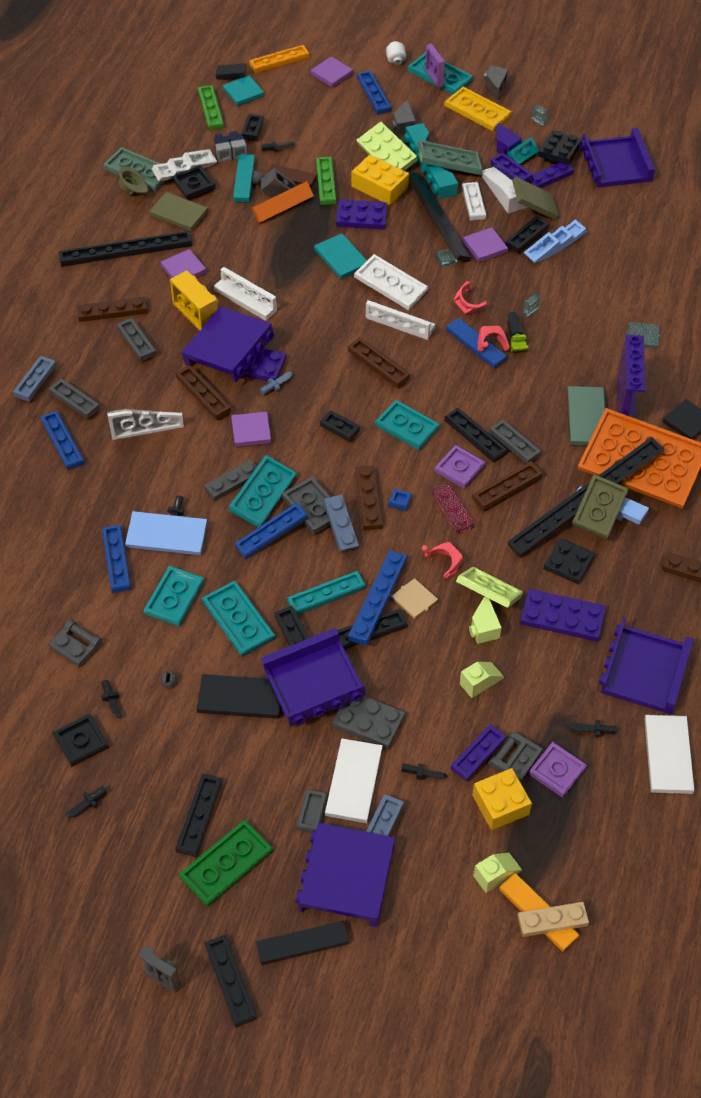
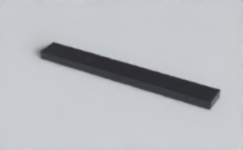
M408 171L409 183L456 260L469 262L472 259L471 255L422 176Z
M190 231L58 252L61 267L190 247L192 246Z

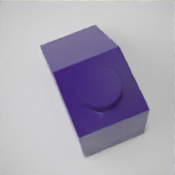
M498 123L496 127V152L499 154L503 152L508 156L507 152L522 143V138Z

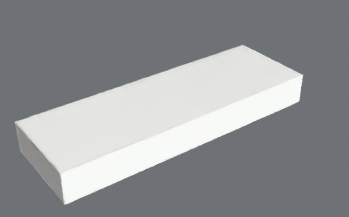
M478 182L462 183V191L470 221L486 219Z

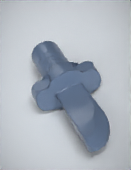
M289 371L276 380L268 379V384L259 389L261 394L264 395L272 389L279 391V384L290 379L292 372Z

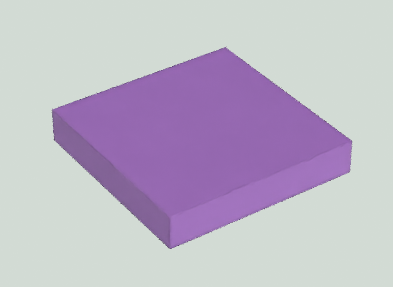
M431 43L426 46L425 70L439 88L443 87L445 61Z
M332 56L311 70L312 76L332 88L353 74V69Z
M493 228L463 237L464 244L478 262L508 252V247Z
M190 249L161 261V267L170 278L186 270L195 277L206 273V268Z
M267 412L231 415L235 447L271 443Z
M455 445L436 465L434 472L465 489L485 467L486 462Z
M552 742L531 767L528 774L563 798L585 771L587 764Z

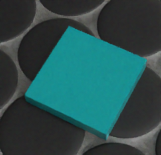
M250 75L223 85V90L236 106L264 97V92Z

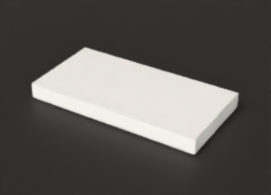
M375 254L354 273L356 279L407 310H410L428 291V286Z
M645 715L651 793L693 794L694 782L687 716Z
M341 739L325 816L367 823L382 753V745Z

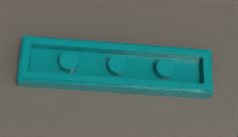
M239 154L233 196L234 202H250L255 155Z
M355 571L287 597V602L289 606H293L296 614L299 615L366 589V585L359 572Z

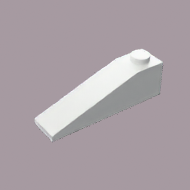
M495 167L482 171V178L507 213L528 208L518 203L512 180Z
M133 409L107 412L112 440L184 427L182 413Z

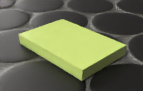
M471 567L460 574L456 582L507 608L521 599L523 594L521 590L475 567Z

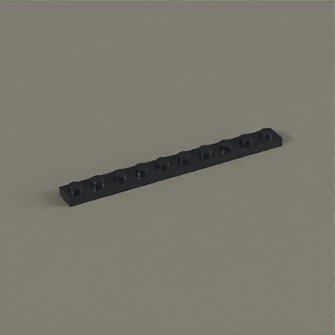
M651 437L598 476L620 485L663 454L664 448ZM589 483L510 539L508 546L521 558L573 520Z

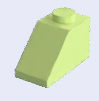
M487 597L483 598L472 617L471 626H469L471 637H475L477 644L499 639L501 634V625L490 599Z
M476 662L461 671L460 685L473 698L504 679V676L492 662Z
M510 853L493 854L475 865L474 878L485 893H488L504 883L514 873H520L522 869Z

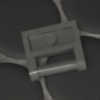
M70 619L48 645L51 650L80 668L101 646L102 639L98 636L94 637ZM73 632L90 644L86 647L71 637L70 634Z
M512 731L507 736L508 740L498 754L491 758L488 764L492 769L501 772L512 768L521 783L541 755L543 748ZM514 744H518L519 747L507 764L502 762Z
M143 947L140 951V957L145 963V974L175 993L180 987L175 964L167 959L163 961L156 957L151 947Z

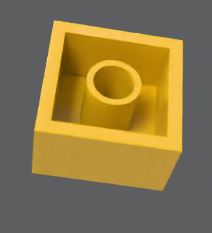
M512 768L474 783L472 796L491 831L530 814L532 803Z

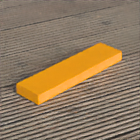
M304 45L249 60V65L254 73H259L310 58V53Z
M516 873L499 887V890L521 912L550 907ZM574 929L544 933L562 952L579 938V934Z

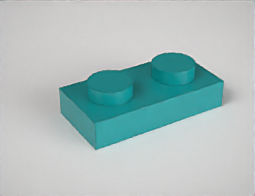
M530 137L508 151L507 154L511 159L520 164L539 150L533 138Z

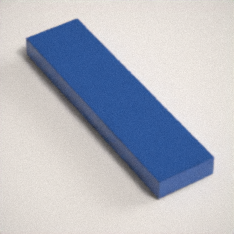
M371 71L358 73L357 79L376 114L392 112V107Z
M460 318L446 326V330L494 369L507 360V356L486 339H484V342H488L489 346L484 347L483 352L478 351L479 333Z
M57 410L40 416L41 422L67 471L84 465V460Z
M295 503L236 542L235 547L245 559H248L307 520L308 515L298 503Z
M121 525L103 527L102 532L111 592L131 590Z

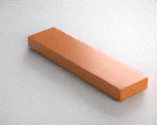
M306 181L252 207V210L260 223L314 195Z

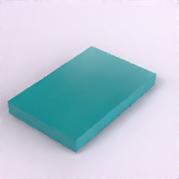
M342 233L314 245V250L340 279L354 274L367 261Z
M397 400L375 421L376 427L417 450H420L440 428L439 423Z
M169 566L144 608V614L180 627L205 582L204 577Z

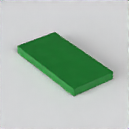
M244 819L178 875L206 907H209L273 852V847Z

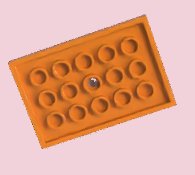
M605 408L577 469L598 476L646 440L653 437L664 448V453L620 485L683 509L701 469V443Z

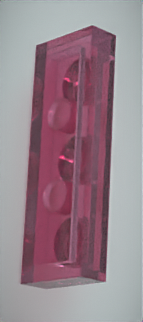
M450 483L432 489L433 496L457 534L474 528V521Z

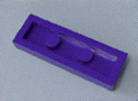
M503 152L490 159L491 165L511 180L515 177L526 182L533 180L531 172Z
M557 163L534 173L533 180L528 183L543 188L573 175L574 169L569 164Z
M490 724L454 761L450 769L467 782L504 743L506 735Z

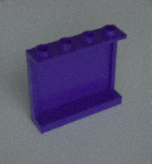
M632 128L630 136L589 141L586 133H583L580 149L584 152V159L588 162V170L591 171L592 180L595 181L597 188L653 181L655 168L638 128Z
M220 306L181 353L185 365L192 366L194 362L232 374L233 380L236 383L250 365L254 363L259 354L263 352L268 343L273 340L275 335L271 323Z
M626 335L617 374V412L636 419V392H645L644 336Z
M623 618L622 624H617L614 633L617 640H612L609 652H612V656H607L604 668L607 669V672L602 673L599 684L602 685L600 693L672 715L694 639L686 637L684 643L625 626L626 619Z
M336 628L261 657L263 669L290 727L300 725L312 717L322 716L329 710L339 709L346 703L358 701L363 696H366L364 683L361 684L339 640Z
M318 823L317 829L312 830L310 843H313L312 850H308L305 862L308 863L307 870L303 869L301 875L303 887L302 890H298L296 896V903H299V912H303L305 907L369 920V926L378 927L395 838Z

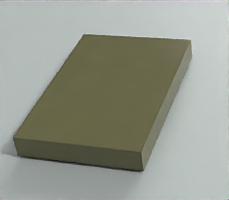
M518 177L512 180L518 203L552 219H556L559 216L551 193Z
M166 192L149 211V214L162 221L192 231L208 213V207Z
M593 474L572 525L607 539L629 489Z

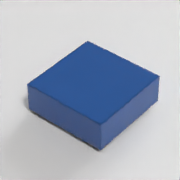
M394 489L388 507L407 511L412 493Z

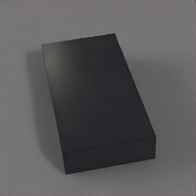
M247 63L218 65L215 74L216 79L245 77L248 69Z

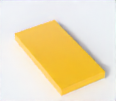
M465 87L459 89L444 104L445 107L493 132L496 130L498 123L502 125L512 116V111Z

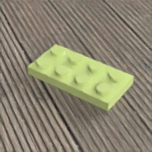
M382 122L357 139L358 145L369 155L371 154L403 171L418 161L417 156Z

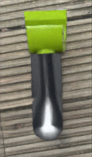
M515 312L508 313L507 326L511 335V352L529 350L525 341L526 335L523 334L519 323L518 314Z

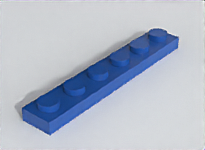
M389 550L348 635V641L368 645L407 562V555Z

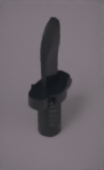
M273 141L269 144H261V150L273 149V151H277V147L291 146L295 142L276 144V141Z
M177 495L174 506L168 507L167 512L171 513L172 516L184 514V510L180 509L183 497Z
M104 680L101 683L105 692L101 696L102 701L109 702L113 715L117 718H122L121 711L116 702V699L120 697L119 693L112 690L109 680Z
M595 720V725L570 724L573 730L595 732V737L600 738V733H616V726L600 725L599 720Z
M402 764L401 772L414 774L417 780H420L422 775L436 779L447 778L445 773L423 769V764H418V767Z
M101 786L91 795L84 792L83 797L85 799L67 811L65 816H76L89 805L95 808L97 806L95 801L106 794L107 790L104 786Z

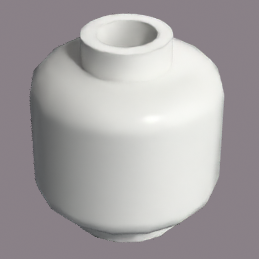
M394 41L386 48L389 63L400 65L405 61L407 56L402 43Z

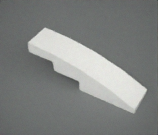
M210 149L187 152L182 157L169 159L167 163L153 165L152 171L160 182L170 180L172 176L199 165L205 169L216 164L217 160Z

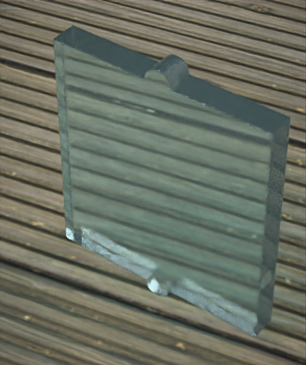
M629 322L626 335L644 336V347L658 348V339H660L659 325Z

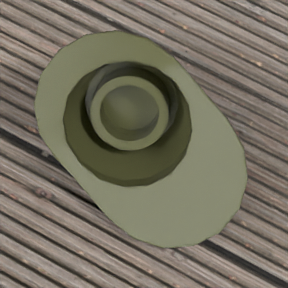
M130 167L119 169L120 177L118 184L124 192L132 195L135 192L146 193L148 191L147 185L136 170Z

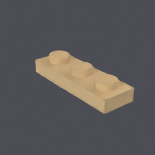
M583 902L519 912L517 915L522 937L586 927L589 924Z

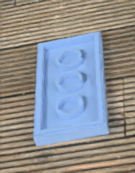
M132 511L125 545L127 548L201 555L208 522L207 519Z

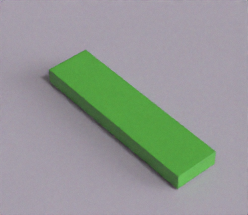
M213 85L198 87L208 130L223 129L224 124Z
M317 157L316 166L320 205L336 204L332 157Z

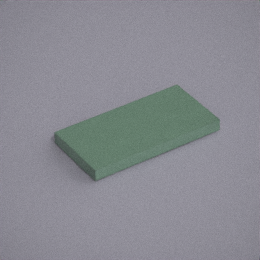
M422 140L418 141L417 147L421 163L481 175L483 170L478 152Z
M123 147L103 164L104 170L118 176L119 169L122 167H130L136 170L148 189L156 191L165 182H159L152 171L153 165L160 163Z
M568 386L570 445L588 446L605 410L603 387Z

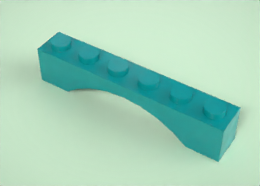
M424 123L406 127L404 140L406 144L408 143L410 150L417 156L418 161L416 163H419L422 173L426 175L427 182L431 184L433 193L437 195L439 200L456 196L458 182L451 172L439 166L424 164L420 161L417 147L418 141H429V132Z

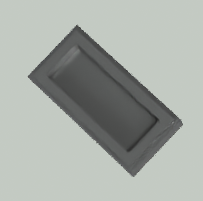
M310 789L306 790L296 830L312 833V830L317 829V825L322 819L327 793Z

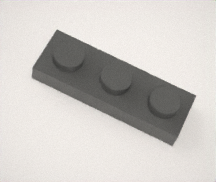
M133 318L117 324L118 331L140 362L156 356V350Z
M62 378L49 388L51 395L86 419L90 418L100 409V405Z
M502 419L490 428L489 433L526 464L541 456V450L505 420Z
M249 460L205 484L204 489L214 501H217L244 486L257 466Z

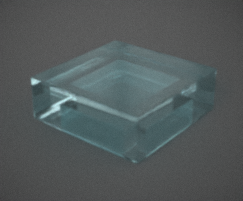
M535 104L532 108L531 119L541 125H545L547 123L548 110Z
M450 248L436 252V258L442 267L457 263Z
M537 293L524 301L523 314L527 317L539 309L540 296Z

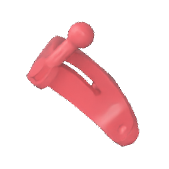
M466 281L453 299L465 315L488 306L487 301L474 305L464 300V291L469 292L471 290L470 281Z
M500 326L481 327L477 342L478 351L483 352L484 347L489 346L488 342H484L487 336L499 340L504 351L510 349L506 335Z
M450 542L440 544L431 550H428L426 545L422 546V551L425 552L426 558L435 554L450 556L452 558V565L443 577L450 579L456 575L463 556Z

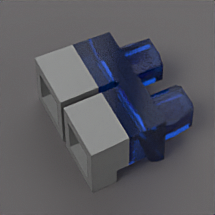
M232 131L228 136H223L222 134L215 135L214 149L217 154L218 163L231 161L232 157L233 160H236L239 154L247 155L246 143L241 133L238 134L237 131Z

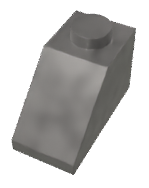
M491 65L484 74V80H486L485 87L493 98L498 100L507 82L508 69Z
M405 101L394 113V119L391 121L392 130H395L397 136L406 134V127L413 126L416 123L408 101Z
M275 168L261 179V190L272 198L297 186L296 183Z

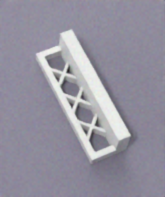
M225 267L221 269V280L214 285L215 292L265 321L277 312L276 296Z
M369 300L366 303L367 319L426 340L429 339L435 329V324Z

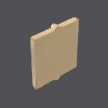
M415 578L405 586L402 585L401 589L391 596L414 619L423 612H428V609L438 602V599Z

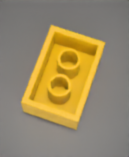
M370 154L351 171V187L382 202H387L391 206L409 188V173Z
M186 270L170 279L173 304L201 330L218 310V300L215 295H212L207 290L205 285H201L197 278Z

